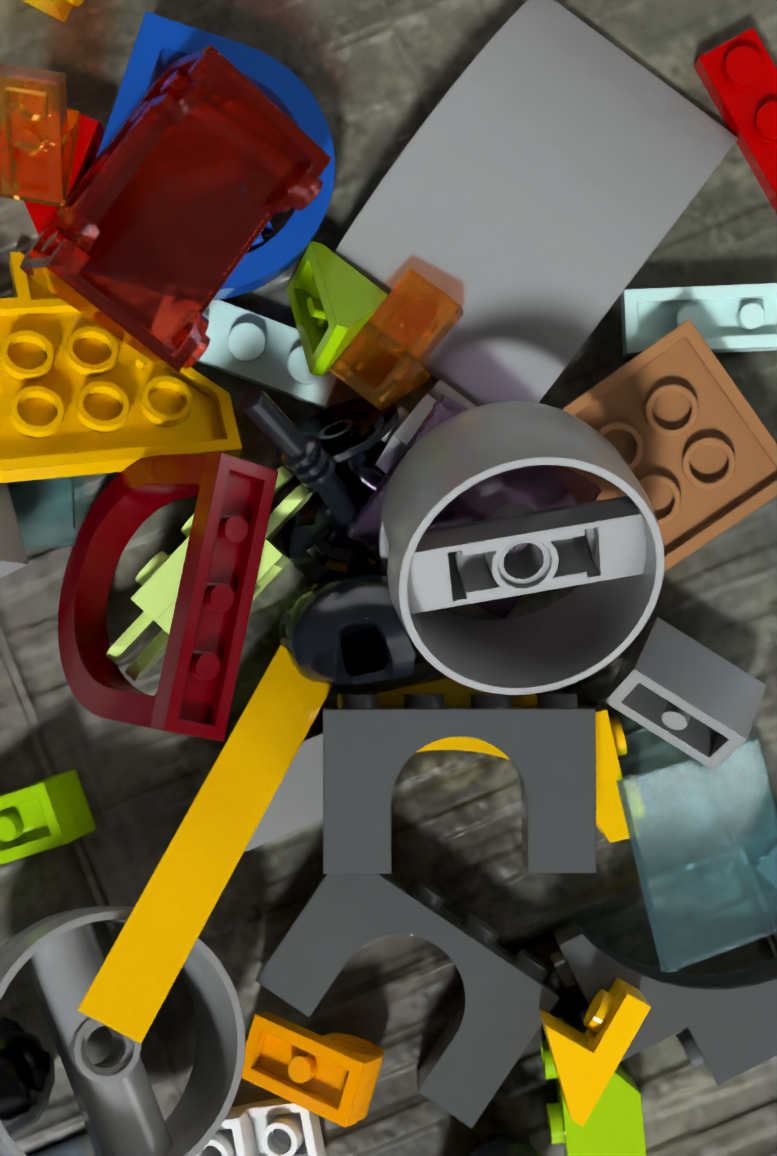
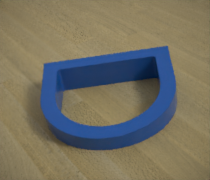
M146 11L64 250L68 267L164 296L194 301L232 298L260 288L279 277L303 255L310 242L314 240L327 212L334 186L335 154L333 141L325 116L312 93L290 69L260 50ZM165 71L233 89L259 100L278 115L295 140L303 172L302 192L298 205L284 227L273 238L249 253L227 260L194 261L175 257L107 235L159 77Z

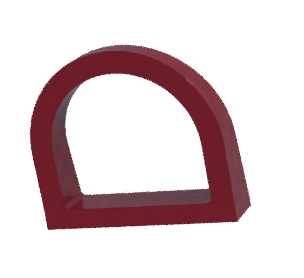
M224 453L156 455L141 459L128 466L103 490L87 514L73 544L62 582L58 610V644L63 671L72 693L85 709L94 715L106 719L224 742L278 470ZM188 497H198L159 686L156 694L152 696L143 693L131 685L121 673L117 664L106 656L110 648L107 631V603L110 585L123 550L141 524L158 509L173 501Z

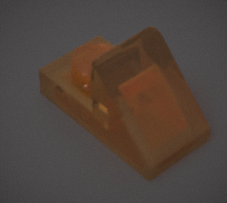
M0 63V197L64 207L67 201L81 122L80 111L67 108L65 73Z
M410 268L329 368V371L381 411L424 384L430 378L424 362L464 314L463 309L459 303Z

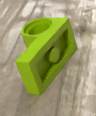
M76 768L0 796V865L68 844L97 829Z

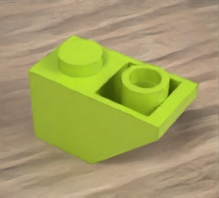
M562 1016L556 1017L557 1019L563 1021L564 1023L568 1024L569 1026L575 1028L572 1024H570V1023H569L566 1019H564ZM541 1039L540 1048L545 1080L555 1079L557 1103L546 1104L550 1143H561L565 1156H646L641 1093L631 1074L622 1066H617L584 1126H581L570 1118L562 1096L547 1039Z

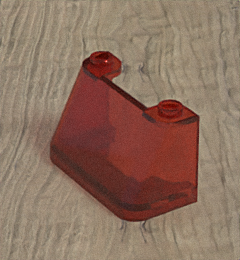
M212 45L176 60L155 80L33 243L21 262L20 268L44 288L167 372L179 373L182 367L188 369L193 366L204 354L210 343V338L205 334L209 320L202 313L272 216L288 211L292 207L296 211H301L315 199L323 186V181L319 176L332 158Z

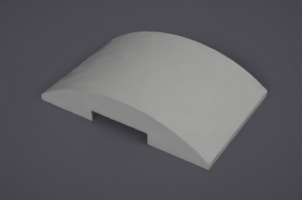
M527 0L491 38L434 108L368 199L334 253L392 297L373 333L437 382L441 379L477 407L507 401L539 403L739 138L555 0Z

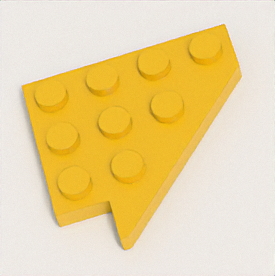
M20 251L10 252L9 269L14 297L0 298V483L122 472L133 463L156 455L224 453L239 458L242 445L229 392L156 343L148 341L146 336Z

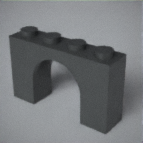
M341 693L338 694V705H326L324 707L323 874H391V801L395 781L405 763L418 750L434 741L449 737H470L485 741L501 750L513 763L521 785L522 863L528 873H596L595 708L588 705H578L577 693H537V705H511V695L495 693H471V705H444L443 693H405L404 705H378V694Z
M392 872L391 874H322L260 965L255 981L307 1017H310L349 958L370 941L388 935L405 934L423 938L438 946L456 965L462 978V993L454 1016L416 1071L417 1091L470 1128H473L542 1025L539 1010L550 1013L560 998L553 981L548 979L553 971L537 957L523 949L519 951L517 956H514L495 943L500 935L478 917L468 913L464 920H461L442 907L447 899L434 887L417 877L409 884Z

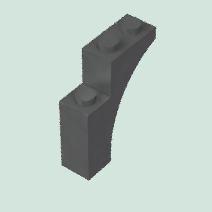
M574 920L552 931L560 950L549 956L567 991L579 985L590 1005L600 990L603 989L609 992L618 977L640 990L651 1006L621 1061L683 1029L686 1030L676 1034V1037L692 1068L695 1071L705 1066L718 1086L777 1056V957L747 968L720 973L696 974L673 972L644 965L614 952L590 936ZM588 1008L578 1012L583 1023Z

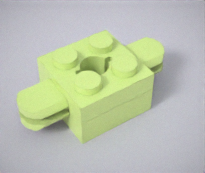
M284 466L277 469L278 476L273 501L286 488L294 476ZM303 484L296 487L269 516L253 600L290 562L289 557L271 540L311 497L313 492ZM194 514L181 529V532L187 539L173 554L168 556L163 551L159 552L136 576L135 580L142 587L130 599L144 612L116 640L106 653L107 657L115 664H118L157 625L162 628L125 671L134 682L142 678L166 652Z

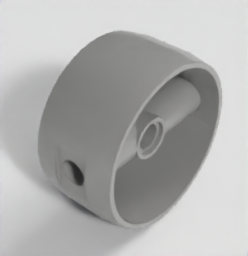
M527 401L497 402L463 411L443 421L420 438L400 461L388 483L381 506L379 554L382 569L387 576L392 604L398 619L416 648L431 665L454 681L476 690L504 695L543 693L574 684L594 674L617 658L638 636L650 618L661 591L665 563L664 546L655 511L648 495L621 454L605 437L573 414L556 407ZM536 465L574 467L603 477L617 486L618 497L539 511H534L523 504L508 503L492 510L485 516L484 520L427 529L441 510L459 494L486 478L516 468ZM521 543H528V545L519 552L507 553L515 545ZM579 585L571 593L554 604L539 611L514 618L482 620L467 618L442 610L444 608Z
M112 905L63 911L31 924L6 942L0 948V1000L17 972L26 963L96 1156H196L219 1130L232 1106L241 1081L245 1057V1026L241 1005L228 973L215 954L198 938L180 970L194 1005L197 1026L196 1054L187 1086L174 1110L164 1121L140 1056L142 1044L140 1045L107 1027L113 1040L111 1052L100 1063H91L86 1052L87 1039L94 1030L105 1025L77 1010L105 961L92 923L100 921L124 927L134 907ZM0 1120V1156H27L12 1140Z

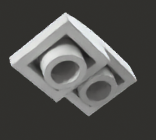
M280 1097L231 1107L219 1130L196 1156H326L319 1116Z

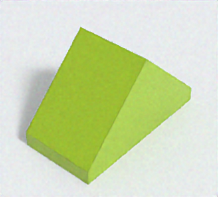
M314 241L310 242L286 289L310 374L323 376L366 346L392 300V297L324 244Z

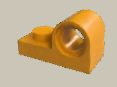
M265 1011L254 1015L245 1045L241 1078L346 1128L367 1116L385 1052L375 1043L361 1037L338 1032L319 1035L280 1016Z

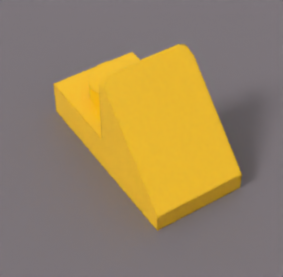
M618 977L609 992L603 989L600 990L589 1005L584 1018V1026L588 1027L585 1034L541 1009L539 1010L564 1102L571 1120L581 1126H584L651 1009V1006L640 990Z

